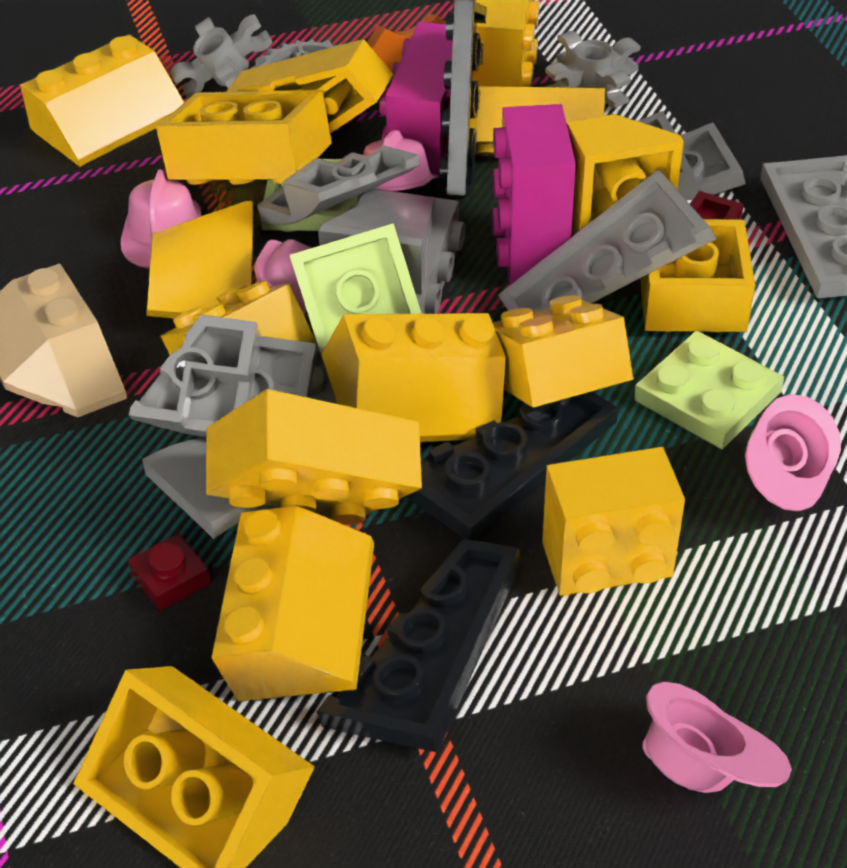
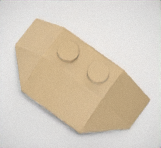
M59 263L11 280L0 291V380L8 391L42 404L62 407L65 413L81 417L127 399V395L96 318Z

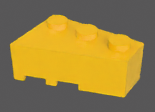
M364 39L241 71L226 92L323 89L329 130L332 133L375 104L394 74Z

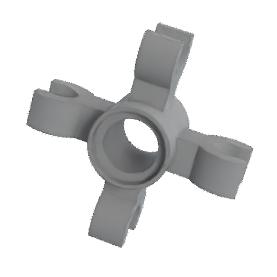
M255 14L244 18L239 24L238 31L230 36L225 29L221 27L215 28L212 20L208 17L195 26L200 36L193 47V52L197 58L192 62L184 61L176 64L170 70V74L176 84L185 78H192L182 86L188 99L195 93H201L204 83L212 78L219 85L229 88L241 71L248 70L249 62L245 56L250 52L266 50L273 41L266 30L257 36H251L254 31L262 27Z
M569 31L557 36V40L563 44L566 51L556 55L558 62L550 64L545 68V73L556 81L554 84L546 87L605 88V102L610 107L616 108L629 103V98L622 93L620 87L630 84L631 79L628 75L633 74L639 69V65L628 57L630 54L640 51L641 46L631 38H623L612 47L607 42L601 40L582 41L579 34L575 31Z

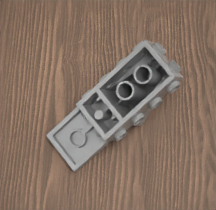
M373 188L362 193L356 206L351 205L348 211L321 224L318 230L320 246L394 223L421 313H438L443 286L445 282H449L451 279L456 252L462 250L465 240L466 224L459 221V201ZM306 311L304 317H305V319H306V321H307V323H308V325H309V327H310V330H311V332H312V334H313V336H314V338H315V335H314V332H313V329H312V326H311V323H310V319H309L308 313H307V311ZM315 342L317 355L309 398L337 404L317 342Z

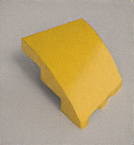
M244 201L152 233L146 316L174 319L196 307L202 306L204 310L218 304L217 296L229 289L245 284L246 287L251 285L253 201Z

